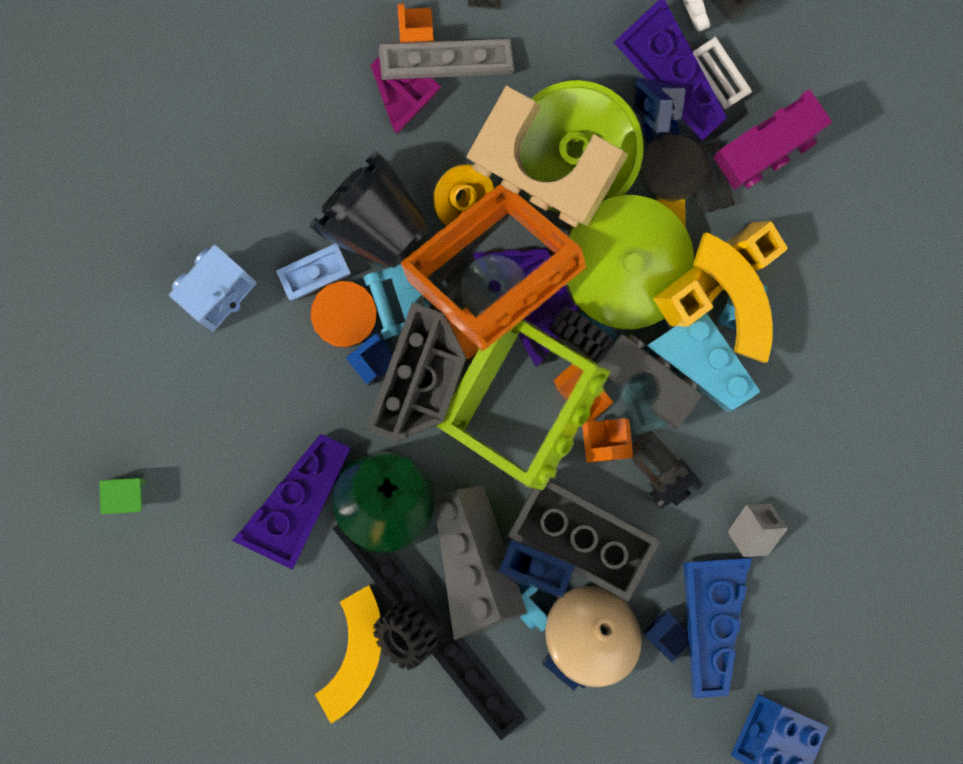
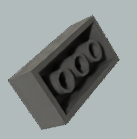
M548 481L544 490L532 489L508 533V537L519 543L575 565L573 572L628 602L661 542Z

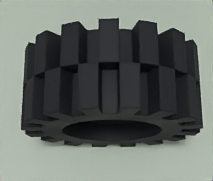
M566 306L549 327V330L563 343L596 363L601 361L614 343L598 326Z
M404 603L402 605L396 604L380 617L373 626L375 629L373 634L375 638H379L376 643L378 647L384 648L382 651L384 656L389 655L391 657L390 662L393 664L398 662L399 668L404 669L406 667L407 670H412L435 652L437 641L434 640L436 637L435 631L429 630L432 627L430 622L425 623L423 621L425 616L421 612L417 615L416 608L411 606L408 609L407 604Z

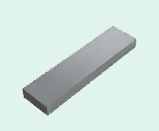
M511 39L380 44L378 48L382 80L512 74L514 71Z

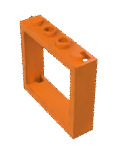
M500 184L489 193L487 192L482 199L468 210L463 211L458 218L444 229L436 232L430 240L417 250L411 252V255L401 262L408 282L482 351L486 350L587 268L582 249L521 196ZM509 213L555 254L472 320L432 284L427 277Z

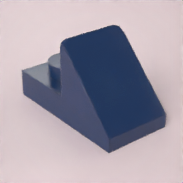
M637 78L633 110L656 132H669L670 121L682 118L685 89L681 86L651 79Z
M511 540L499 573L523 587L531 586L558 598H563L575 565Z

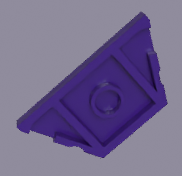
M547 249L476 252L473 254L497 300L551 258ZM564 285L524 319L558 339L549 330V327L565 306L571 308L574 312L577 311L578 307L571 299ZM520 332L518 337L534 366L537 367L541 364L549 349Z

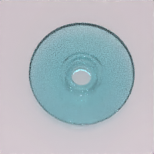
M487 255L478 258L468 266L461 280L462 300L467 309L477 317L525 279V274L517 263L505 256ZM491 281H497L500 283L501 289L497 293H492L488 289V284Z

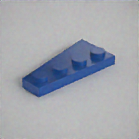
M751 558L683 562L693 698L729 696L736 654L734 648L736 636L740 630L741 620L739 618L742 600H745L747 588L745 582L747 570H750Z

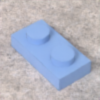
M336 244L276 270L290 302L351 275L339 246Z

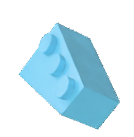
M707 313L689 327L675 326L644 348L654 356L657 354L667 360L673 366L671 370L680 376L685 375L699 385L698 390L726 412L733 411L761 392Z

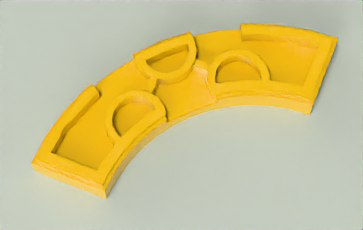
M707 232L703 233L693 266L713 277L727 291L733 302L736 318V342L733 352L762 363H768L773 337V322L769 300L763 284L749 262L737 250L720 238Z
M370 585L340 601L348 625L346 655L335 677L324 688L314 694L331 724L345 715L359 701L368 688L379 663L382 647H378L376 643L379 638L374 637L373 632L375 629L373 626L381 615L376 597Z

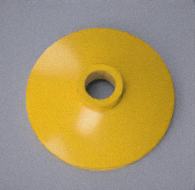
M462 164L449 169L436 185L433 196L434 210L439 220L446 226L458 218L463 211L468 210L482 199L487 192L489 193L494 189L491 179L472 169L473 165ZM461 190L462 195L456 200L457 193Z

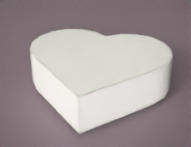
M683 0L695 30L700 32L709 28L710 23L703 1Z

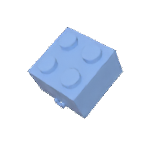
M215 244L211 249L206 248L197 256L195 260L196 265L188 274L184 273L175 280L172 285L173 291L169 294L194 319L212 332L217 329L231 312H237L240 309V302L257 284L250 275ZM232 302L236 303V307L234 309L230 307V304Z

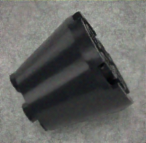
M375 151L365 160L369 164L367 167L362 168L360 166L356 171L353 170L321 207V212L324 214L323 217L319 220L315 217L309 227L319 236L380 268L385 266L395 268L407 254L404 249L412 240L417 243L426 234L429 227L424 224L426 221L425 216L389 162L378 151Z

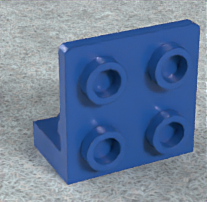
M758 694L730 756L744 764H813L828 731V726Z

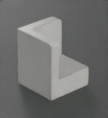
M747 504L728 533L743 557L767 556L774 549L788 527L772 504Z

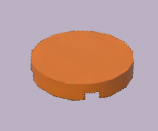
M338 281L327 285L317 293L311 305L310 318L314 330L323 341L335 347L349 348L360 344L371 335L377 322V309L373 297L364 287L354 282Z

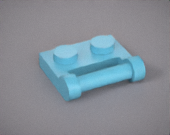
M401 264L395 268L391 267L363 276L366 287L370 286L383 326L381 330L383 340L400 336L404 323L396 325L382 282L392 279L405 320L412 302L437 311L436 307L408 282Z

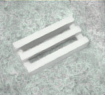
M716 37L693 51L723 111H726L729 107L752 93V90ZM713 49L739 88V93H735L708 53V50ZM699 56L704 59L730 99H725L699 60Z

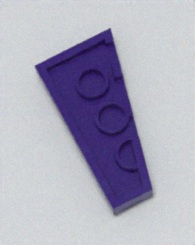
M658 0L613 42L646 79L681 86L685 89L682 119L702 141L727 119L665 0Z
M320 434L232 541L293 570L352 448Z

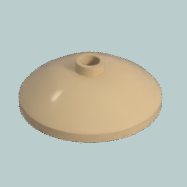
M582 586L564 594V597L559 598L549 612L545 631L549 653L557 667L573 681L589 687H605L622 680L635 667L641 652V631L634 612L621 597L602 587ZM600 626L606 629V636L600 632Z

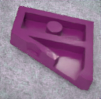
M379 57L370 65L393 131L398 135L440 92L441 86L432 78L382 80Z

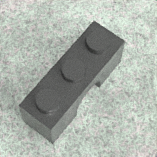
M621 334L599 362V365L611 371L607 378L622 389L634 375L644 374L651 377L657 385V396L648 409L672 428H679L703 396L697 392L699 385L685 375L681 379L670 371L673 366L667 360L657 354L654 358L643 350L646 345L632 334H629L628 337Z

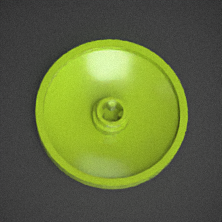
M581 80L560 82L534 95L531 100L538 103L541 108L528 129L520 149L521 162L526 173L533 180L539 182L561 180L573 171L593 135H596L628 154L603 200L609 197L625 195L638 176L644 150L640 124L626 101L605 86ZM552 206L548 208V210L561 213V211Z
M621 195L602 200L588 226L579 222L576 228L571 226L567 233V236L581 247L587 268L565 285L566 290L575 305L585 315L609 327L640 329L663 320L665 317L653 298L694 267L692 242L681 220L662 203L644 196Z

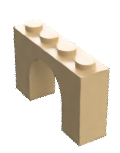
M506 86L466 158L475 162L472 169L490 178L492 173L503 178L500 185L516 194H519L521 189L532 195L529 201L546 211L549 206L561 211L558 218L575 228L579 222L588 226L628 154L598 136L593 135L579 162L569 175L555 182L533 180L526 173L522 165L520 149L522 141L541 106Z

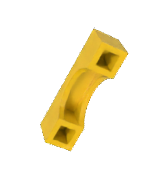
M772 221L752 222L726 242L749 262L754 271L766 267L788 250ZM694 266L655 296L653 300L670 326L689 327L713 308V300L724 289L708 273Z

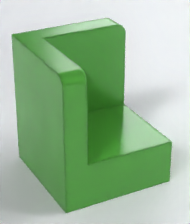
M145 478L99 480L101 514L141 512V485H146Z

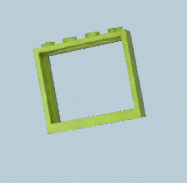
M523 319L486 350L482 351L479 348L453 395L444 422L436 426L527 487L544 490L549 479L555 478L556 467L561 458L571 450L573 437L578 428L588 420L590 407L595 398L605 390L602 386L611 371ZM520 332L584 370L528 471L465 430Z

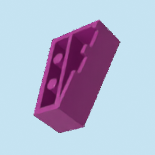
M810 89L802 93L797 101L784 109L783 107L773 113L772 117L758 126L752 127L714 155V161L734 191L743 185L746 189L751 188L764 179L761 173L770 167L775 172L791 161L788 157L790 154L797 150L800 154H803L818 144L815 138L832 121Z

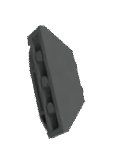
M412 302L368 422L367 431L399 442L444 422L467 357L443 313Z

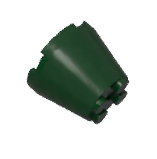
M372 452L354 460L341 473L333 494V512L340 530L351 541L361 546L362 549L376 553L396 552L410 546L426 530L434 509L433 489L425 472L411 459L394 452ZM383 483H385V490L391 498H385L384 492H378V489L382 488Z

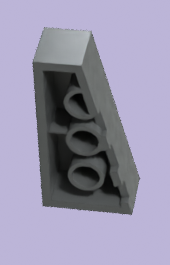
M484 486L457 489L435 500L434 506L454 640L482 634L527 614L518 584L499 573L506 549Z

